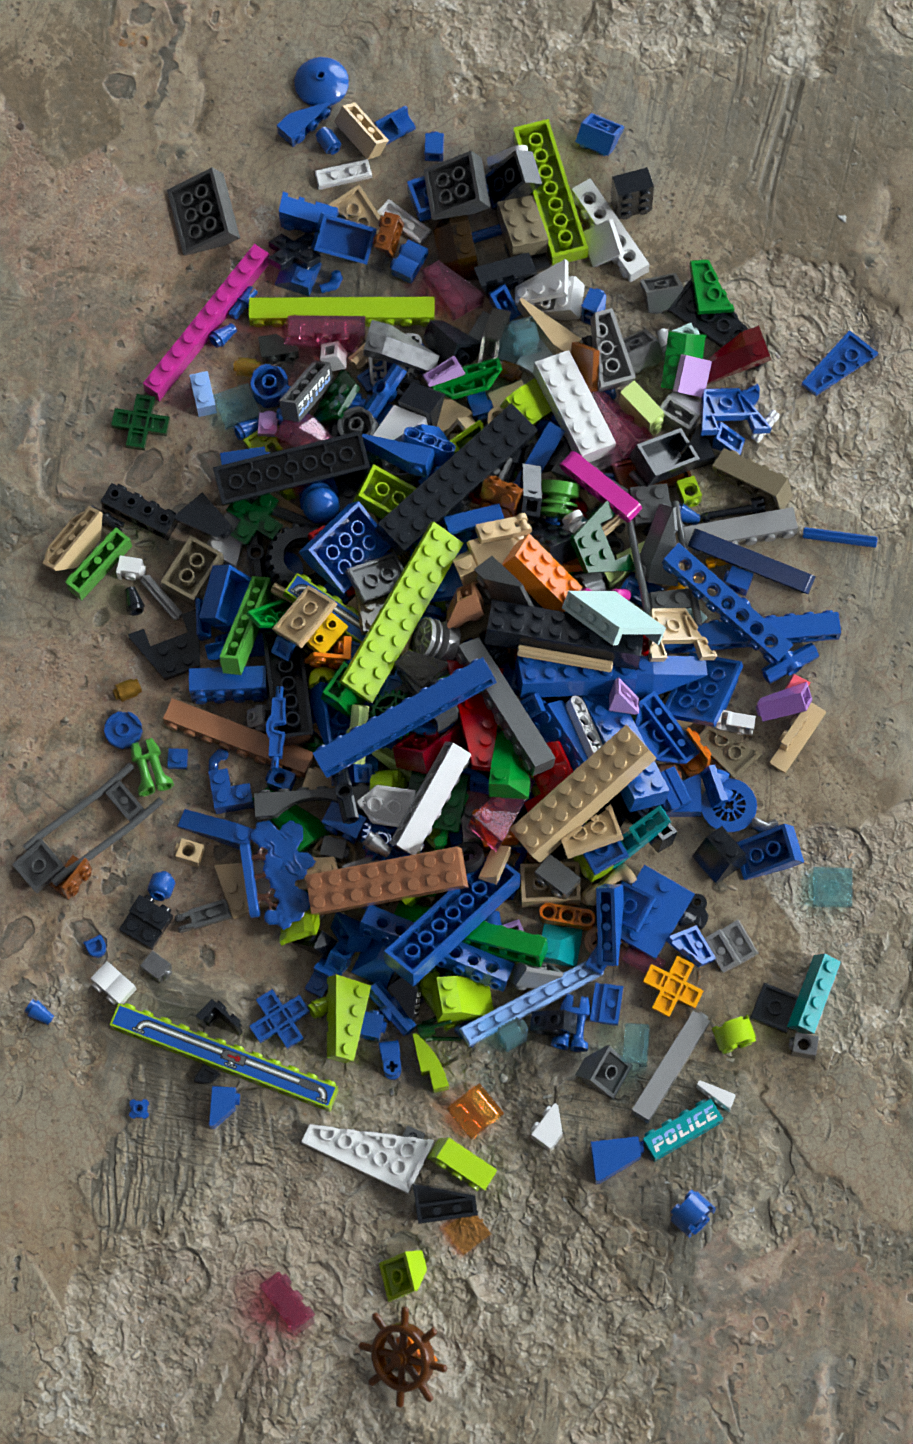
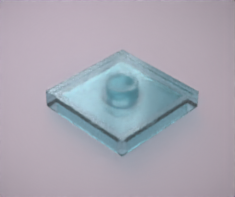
M248 383L213 395L226 430L233 428L239 422L259 418V409Z
M813 867V906L852 908L853 868Z

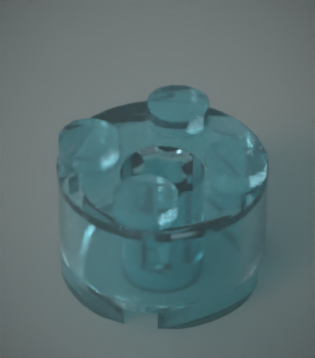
M533 316L510 321V325L507 327L509 338L514 340L512 345L514 356L518 355L521 358L542 352L541 347H537L540 338L535 322H531Z

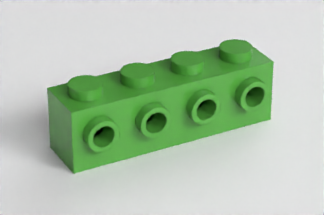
M118 528L108 533L104 541L94 548L92 554L81 562L74 573L68 576L65 581L67 589L82 601L116 565L120 555L124 556L132 547L130 538Z

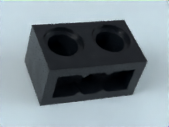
M567 1010L531 1012L530 1031L542 1036L576 1034L577 1015Z

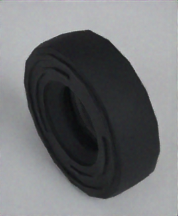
M464 842L455 846L462 848L463 855H474L473 859L464 862L466 874L478 870L483 865L485 856L479 844Z

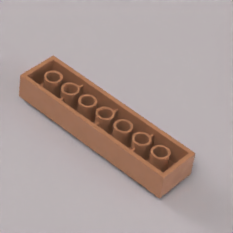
M459 847L305 875L311 914L317 916L468 887L463 851Z

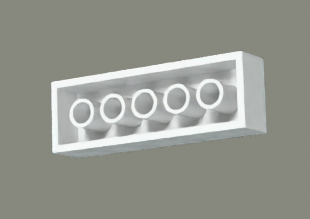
M567 350L535 362L533 374L560 428L565 430L564 436L571 450L577 452L588 462L613 454L616 442L570 351Z

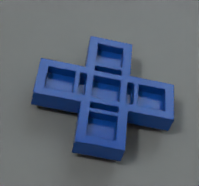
M273 989L256 999L265 1016L249 1027L260 1044L275 1034H278L286 1049L291 1048L304 1039L294 1022L309 1014L310 1010L300 995L282 1005Z

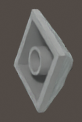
M514 961L510 982L516 986L515 988L520 990L534 989L563 977V972L551 964L542 963L541 968Z

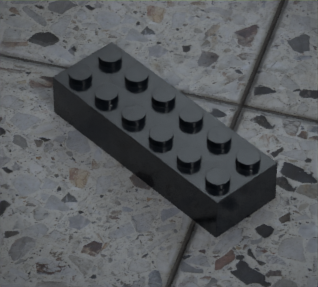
M274 631L263 632L271 708L272 698L276 695L277 686H279V693L280 686L284 687L283 698L286 699V724L276 726L274 729L285 732L284 746L314 743L304 652L295 646L291 658L286 661L271 652L278 634Z

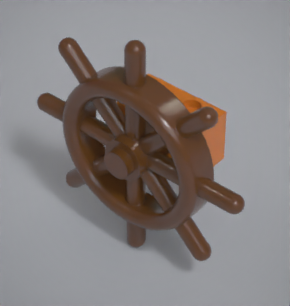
M406 1306L401 1309L400 1322H395L388 1326L379 1313H373L372 1319L380 1331L375 1336L372 1344L360 1342L358 1345L360 1350L371 1353L372 1364L376 1374L369 1379V1385L374 1386L379 1381H382L389 1388L397 1391L396 1406L399 1408L404 1406L405 1392H411L416 1389L420 1390L427 1402H432L434 1399L433 1395L425 1384L430 1380L434 1370L442 1373L447 1371L446 1365L437 1363L438 1360L429 1341L437 1334V1330L431 1328L424 1334L418 1327L410 1324L409 1308ZM394 1332L400 1333V1336L396 1339L392 1334ZM386 1340L393 1350L384 1348ZM385 1357L390 1358L391 1362L387 1364ZM395 1368H398L397 1377L392 1373ZM406 1371L413 1381H405Z

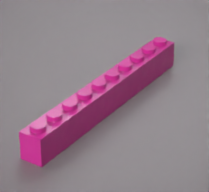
M256 244L250 248L143 382L144 391L147 394L155 396L156 400L161 401L208 342L211 332L217 330L228 317L229 311L237 302V298L241 297L247 287L252 286L269 265L268 257H270L268 252Z

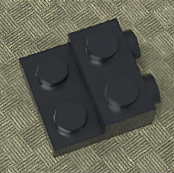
M145 894L144 897L141 895L137 897L129 910L130 913L119 930L153 950L173 920V915L170 913V908L163 904L159 907L154 904L155 900Z

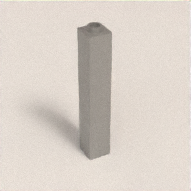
M695 1011L691 1013L634 1105L631 1114L647 1124L650 1122L708 1028L710 1020H708L707 1015L700 1011L698 1013Z

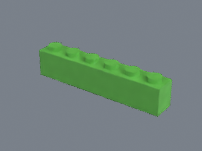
M252 576L220 654L223 673L242 675L260 630L246 613L270 604L274 595L271 593V578Z

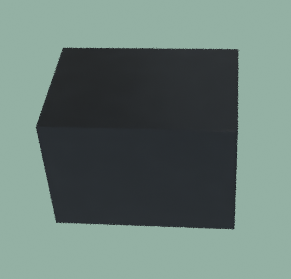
M412 382L398 402L401 408L426 417L428 425L437 427L445 394Z

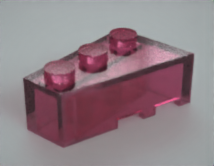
M278 1271L260 1284V1288L293 1334L297 1336L315 1323V1313L309 1305L307 1307L302 1302L304 1298L297 1289L295 1291L290 1286L292 1282L286 1273L282 1275Z

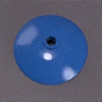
M316 57L306 61L299 67L295 75L294 84L297 95L306 104L316 106L330 102L332 106L342 100L347 93L349 78L345 68L338 61L328 57Z

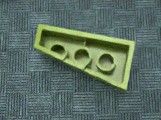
M336 974L327 977V1058L341 1063L353 1062L371 985Z

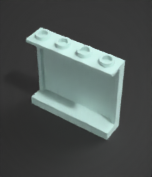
M568 591L562 609L612 645L619 644L622 634H644V636L659 645L666 630V627L616 591Z

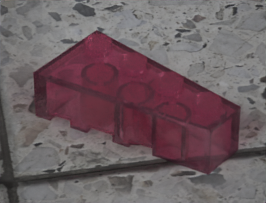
M529 776V778H530V790H529V793H530V791H531L533 785H534L535 782H536L531 776ZM492 797L473 815L467 827L497 852L526 799Z

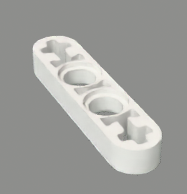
M572 696L566 702V709L589 758L603 744L584 701L578 696Z

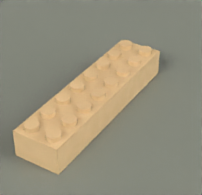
M626 724L514 824L510 830L530 855L541 863L562 844V838L588 821L657 758Z

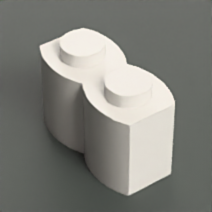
M107 961L91 977L92 986L99 993L102 991L108 995L106 999L113 1005L116 1003L123 1005L137 990L133 983Z

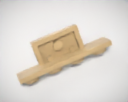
M811 702L807 711L801 712L799 716L795 715L790 722L791 728L789 731L785 730L779 738L781 741L780 748L771 759L770 765L786 773L825 716L826 711Z

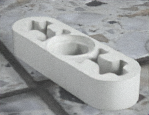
M517 145L488 157V168H495L515 150L528 151V147L526 145Z

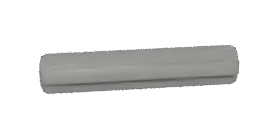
M150 575L143 576L140 581L173 620H178L182 616V612Z

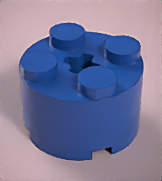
M264 364L255 369L250 383L255 401L265 408L280 405L281 393L285 391L286 385H288L287 375L281 367Z
M693 1190L686 1194L684 1197L685 1201L681 1205L677 1204L671 1210V1222L689 1238L692 1237L691 1233L696 1235L708 1223L710 1218L707 1216L710 1212L714 1214L716 1210L699 1192H694Z

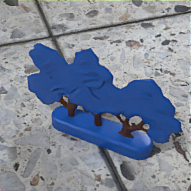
M289 820L278 830L270 821L257 822L256 828L250 834L251 840L258 844L259 850L257 853L252 855L249 843L240 844L250 917L257 918L260 916L259 902L264 901L269 906L264 915L265 922L269 925H279L282 930L290 928L292 922L300 921L305 911L310 908L308 893L296 887L295 882L304 879L307 869L311 868L316 861L308 852L297 851L300 842L303 840V827L300 824ZM264 849H267V850H268L267 853H263V854H262V850H264ZM254 859L262 860L265 863L261 874H255ZM267 878L270 881V889L266 894H259L257 892V879ZM268 897L277 898L279 904L272 903V900L268 899Z

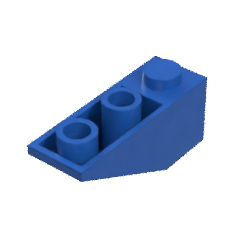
M326 102L289 113L277 124L278 134L292 147L297 143L300 144L310 131L313 132L322 120H326L332 112L331 103Z

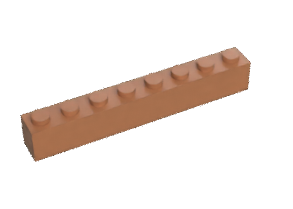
M171 699L163 717L167 728L174 731L177 729L184 731L185 735L192 738L197 736L202 738L201 740L207 744L215 743L223 750L236 751L237 755L247 758L249 756L254 758V761L259 764L265 765L267 763L271 765L267 734L176 699ZM296 745L283 746V757L279 759V767L295 773L296 778H305L308 768H311L315 757L313 752Z

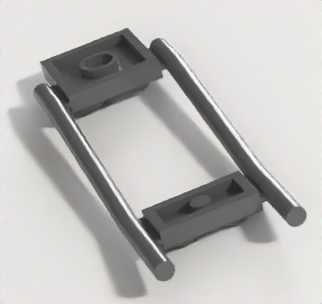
M667 484L630 487V496L642 506V510L630 523L626 522L643 612L649 615L652 608H692L694 621L697 626H701L699 601L693 596L690 588L648 593L634 525L652 524L660 503L676 507L678 541L688 550L679 501L670 502ZM684 564L685 571L688 570L686 564Z
M130 762L99 789L36 833L23 845L27 852L12 865L36 893L40 892L51 881L57 887L75 871L84 858L90 861L133 830L164 803L158 797L144 809L120 781L135 768ZM106 793L130 822L66 868L43 841V838Z

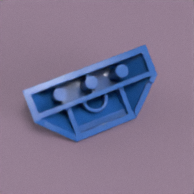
M655 691L639 701V714H636L635 725L646 746L657 758L656 761L686 764L700 753Z

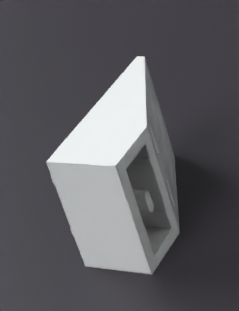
M568 276L567 296L532 303V305L552 319H580L585 285L576 276Z

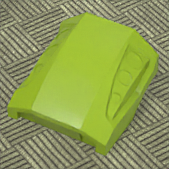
M311 908L305 911L300 921L292 922L290 928L281 929L279 936L281 946L310 935H316L320 926L319 915L311 914Z

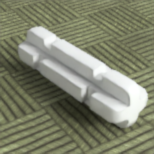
M771 410L765 418L771 427L779 419V413ZM766 433L752 434L751 438L758 443Z

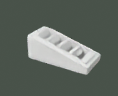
M698 1081L696 1088L712 1099L724 1110L730 1112L735 1094L703 1081Z

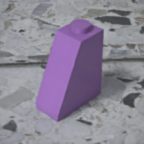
M804 682L760 698L756 705L758 716H761L762 721H767L807 711L812 702L808 683Z

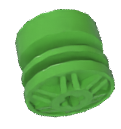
M541 480L542 494L548 496V498L542 499L541 505L546 507H541L540 514L550 518L563 519L566 515L573 512L569 509L578 508V505L570 502V499L579 498V484L561 480Z

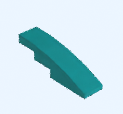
M658 806L629 827V831L622 835L623 840L620 841L629 857L613 866L614 869L644 847L671 823V820L661 806Z

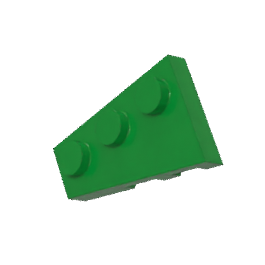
M709 259L691 260L689 266L697 314L734 312L735 308L729 302L725 289L721 287L718 281L719 278Z

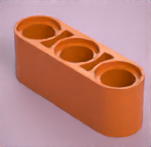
M545 903L539 910V918L542 923L581 929L583 931H589L595 925V914L588 909ZM550 910L553 912V915L545 917L543 912ZM566 913H569L572 915L573 918L569 921H566L562 918V916ZM583 917H590L592 922L585 924L581 919Z

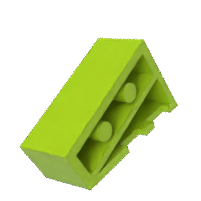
M449 1137L438 1138L427 1156V1159L434 1162L438 1167L452 1173L451 1175L456 1179L467 1182V1186L474 1191L486 1190L497 1172V1169Z

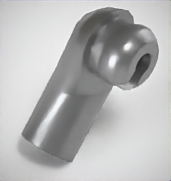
M754 817L750 823L751 828L759 833L779 826L776 819L764 822L758 817Z

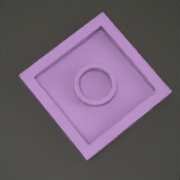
M681 354L673 391L702 397V393L707 386L712 361Z

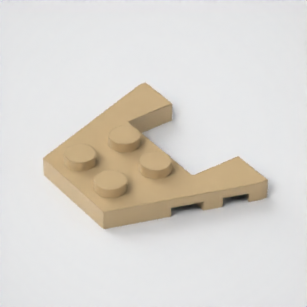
M686 608L651 609L649 616L666 627V630L659 645L649 639V662H664L668 658L663 644H694L699 661L716 659V652L714 650L711 651L707 645L709 642L706 637L700 635L697 630L699 627Z

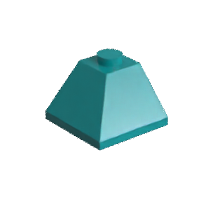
M544 923L542 936L547 938L548 951L543 963L576 967L583 930Z

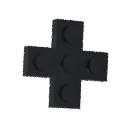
M307 232L294 241L281 233L268 242L269 248L276 251L275 254L268 257L269 264L281 271L293 263H297L307 270L321 262V255L311 249L314 236Z

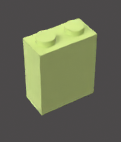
M633 381L620 392L619 407L648 437L652 434L656 435L663 428L664 411Z

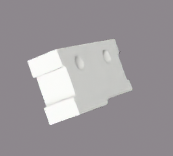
M723 710L716 726L712 728L740 735H752L756 716Z

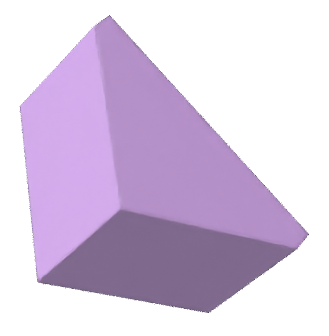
M620 678L615 679L609 694V711L639 714V698Z

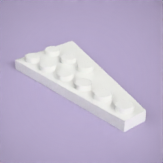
M312 1124L309 1125L301 1141L302 1144L408 1195L435 1142L431 1139H417L415 1137L338 1129Z

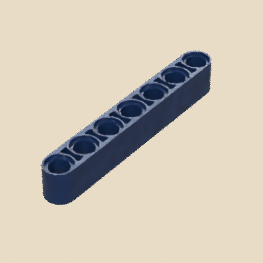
M694 528L688 543V547L805 594L810 593L816 577Z

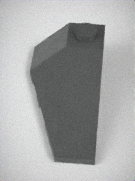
M663 503L659 504L641 550L640 558L646 582L678 586V578L673 573L669 574L666 572L662 564L663 559L678 544L676 543L675 536L678 530L676 507Z

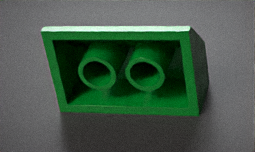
M668 331L661 388H674L681 354L703 359L706 335Z

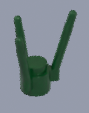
M437 1017L422 1021L421 1024H417L419 1036L422 1039H426V1042L461 1041V1037L432 1036L436 1034L435 1028L452 1023L451 1020L433 1024V1022L437 1021Z

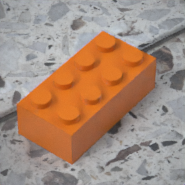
M530 534L513 546L502 563L544 609L565 612L562 606L568 591H580L582 589L577 580Z

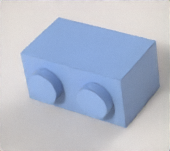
M208 371L191 374L190 380L198 416L202 417L217 413Z

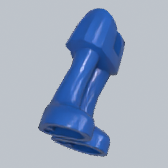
M567 994L560 1010H567L577 1015L576 1034L573 1035L570 1050L573 1052L588 1051V1043L583 1039L585 1020L590 1017L591 1012L589 998L581 996L579 1008L572 1007L574 995ZM570 1035L553 1037L551 1046L561 1050H568Z

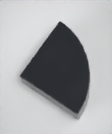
M203 1064L194 1078V1082L209 1084L217 1080L221 1073Z

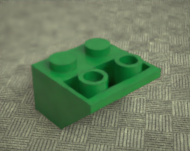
M343 662L322 692L320 699L351 719L352 705H363L366 700L339 682L349 666Z

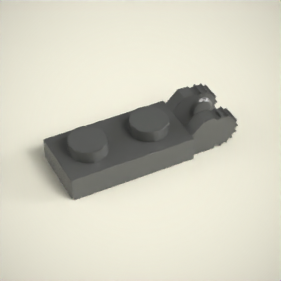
M226 899L190 909L188 912L174 917L176 922L187 920L190 917L192 923L180 926L178 928L179 933L232 919Z

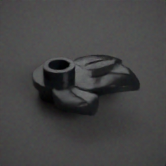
M695 894L678 922L679 926H686L694 922L700 930L705 927L708 921V913L705 909L707 900L702 894ZM699 900L701 904L696 906L693 902Z

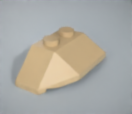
M89 506L85 511L72 518L47 548L43 565L55 571L77 568L101 539L103 513Z

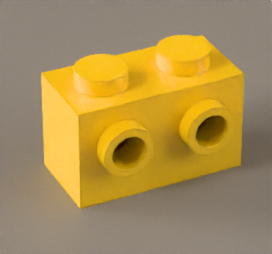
M331 612L306 642V645L314 652L328 653L349 626Z

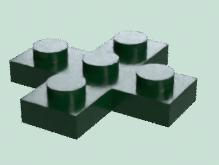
M136 394L133 411L114 409L111 427L129 431L126 448L145 451L148 434L167 436L170 416L153 414L155 396Z
M269 494L257 497L253 504L246 500L230 504L226 509L227 513L240 520L231 533V537L246 547L257 532L273 541L274 536L278 532L280 533L284 527L283 524L270 517L279 500Z

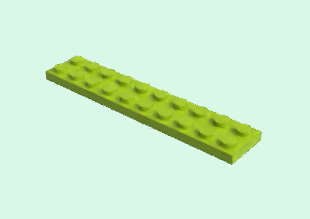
M431 522L339 681L368 703H373L453 563V559H455L463 545V542L437 523Z

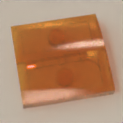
M480 1083L447 1108V1111L471 1140L504 1115V1112Z

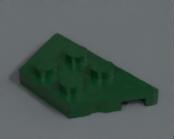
M345 369L340 370L333 384L328 388L324 399L320 401L319 407L307 425L311 431L316 430V426L319 424L326 426L333 421L342 419L343 413L349 408L360 387Z

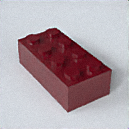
M458 716V721L443 733L439 734L437 730L433 735H426V732L423 733L424 735H418L416 732H412L392 748L396 768L426 774L432 767L445 741L453 742L462 748L466 744V739L463 735L462 723Z

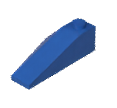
M641 656L638 670H636L637 683L634 694L639 699H643L653 691L659 695L706 677V660L699 661L698 656H667L668 658L664 662H649V656Z
M319 682L308 691L312 713L325 745H328L336 737L346 734L348 728H350L351 719L320 699L322 692L329 683Z

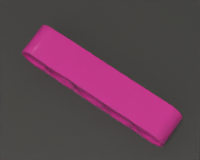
M572 451L560 463L559 466L563 472L600 502L608 501L612 511L625 522L630 523L642 510V506L637 500L577 452Z

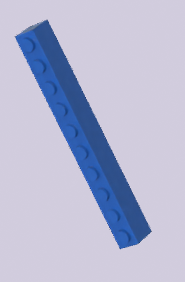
M826 610L817 614L805 612L803 615L789 613L782 617L769 615L764 618L791 643L838 640L841 635L839 613L832 610ZM711 620L698 626V632L702 637H706L709 642L707 645L711 650L751 647L749 641L744 637H739L730 624L726 625L719 620ZM750 627L752 634H759V630L756 627ZM767 639L764 641L766 646L773 645L771 640ZM663 644L666 654L696 652L694 644Z
M483 657L474 659L463 669H456L447 678L437 680L431 687H425L415 696L403 699L399 705L387 708L383 714L368 719L367 723L355 726L344 736L340 735L328 745L318 747L313 752V755L324 775L328 778L492 686L497 681Z

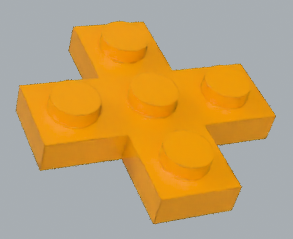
M676 956L669 972L653 964L649 966L642 983L659 991L651 1007L652 1010L670 1017L677 1001L693 1009L696 1008L703 990L687 982L695 964Z

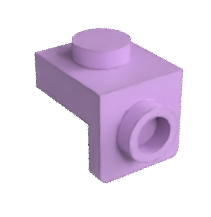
M259 412L258 436L277 437L279 420L276 419L275 412Z

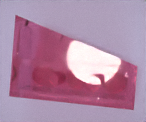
M439 260L423 269L424 281L453 321L484 303V293Z

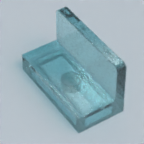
M625 1024L624 1063H639V1067H647L650 1037L649 1024Z

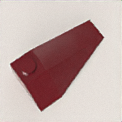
M759 325L739 333L707 359L712 361L707 385L771 361Z

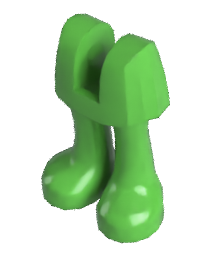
M152 738L146 739V747L149 753L142 755L138 742L131 744L132 762L137 763L141 775L138 793L142 797L149 796L156 790L146 762L150 761L156 786L159 791L169 790L174 786L173 780L165 775L158 757L161 751Z

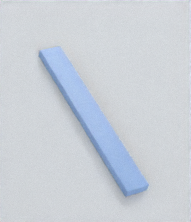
M585 961L564 972L563 977L534 988L461 1027L459 1031L470 1047L530 1015L532 1011H537L599 978L600 975L584 966Z

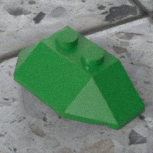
M499 357L462 367L465 372L463 376L431 386L430 388L444 393L446 397L452 400L489 390L502 371Z

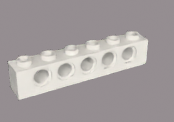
M591 178L572 188L571 194L575 206H578L581 210L582 218L585 221L588 220L590 228L613 219L621 245H623L624 254L612 259V262L618 264L621 275L624 278L627 277L629 282H632L649 272L648 261ZM586 201H592L593 203H592V204H586L585 202H586ZM601 215L603 218L597 219L595 216ZM625 258H631L632 261H631V262H627V261H625L624 259H625Z

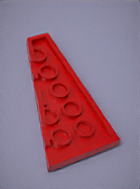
M446 660L449 675H452L456 669L464 668L458 661ZM499 668L503 675L504 668ZM477 693L456 706L459 710L458 715L462 723L467 751L472 754L469 758L472 769L490 772L497 723L492 711L488 710L485 706L482 695Z

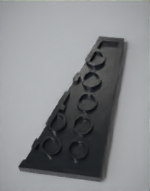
M692 278L667 310V312L685 324L692 323L693 327L697 328L700 334L706 335V338L721 348L739 333L748 330L747 326L740 321L735 311L697 314ZM765 363L755 366L753 369L759 372Z

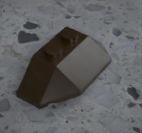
M468 215L441 219L433 230L440 266L462 282L478 279L474 267L478 266Z

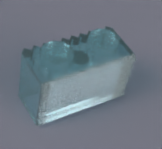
M515 1017V1020L508 1021V1023H505V1026L498 1027V1039L506 1052L527 1041V1030L529 1029L523 1019L520 1021L518 1017Z

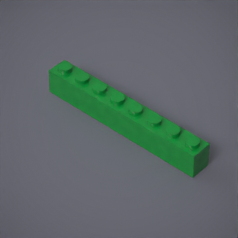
M399 901L394 914L415 923L431 907L415 904L410 907L403 901ZM483 921L461 941L497 957L541 968L548 951L547 938L541 935L506 928L503 925L490 924L486 921Z

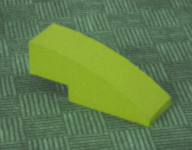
M417 1033L413 1034L421 1075H430L434 1093L449 1090L446 1074L437 1056Z

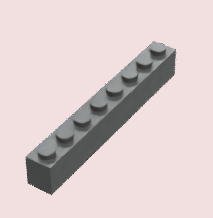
M477 637L458 645L456 659L460 665L462 664L463 667H466L472 660L483 657L494 675L497 683L478 694L482 695L485 706L494 714L495 722L502 727L506 739L511 741L516 755H519L523 760L525 769L530 771L532 776H535L553 768L555 756L480 638Z

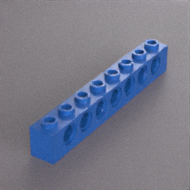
M680 543L663 559L662 564L666 572L669 574L673 573L682 586L689 587L694 597L699 600L702 599L710 611L718 613L721 616L720 619L726 625L730 624L739 637L746 638L754 650H759L764 654L763 658L767 662L776 665L793 646L787 638ZM680 563L686 564L687 567H688V570H686V571L681 570V569L679 568L678 564H680ZM693 576H699L702 579V583H695ZM707 589H714L716 596H710L707 593ZM721 602H728L730 609L723 608ZM736 614L743 615L745 621L739 622L736 619ZM750 627H756L759 630V634H752ZM767 639L771 640L773 647H767L764 641Z
M371 905L368 906L361 920L358 932L385 945H391L414 922ZM460 942L436 966L446 968L455 974L463 975L475 982H480L494 990L503 992L513 970L514 963Z

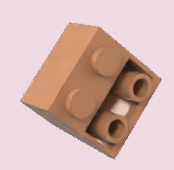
M475 581L457 588L447 610L448 629L452 627L458 628L464 622L476 621L484 615V601Z

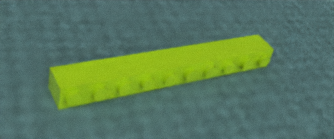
M435 297L249 298L250 326L263 327L264 325H272L273 327H282L283 325H290L292 327H300L301 325H309L310 327H318L320 325H327L329 327L365 325L370 327L372 320L390 324L391 326L402 325L410 327L412 325L427 327L430 320H435Z

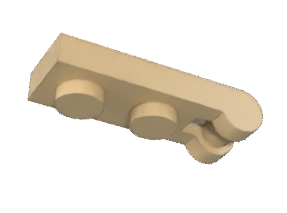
M525 513L518 514L515 517L476 524L475 526L480 544L524 536L532 532L530 524L527 523L528 518Z

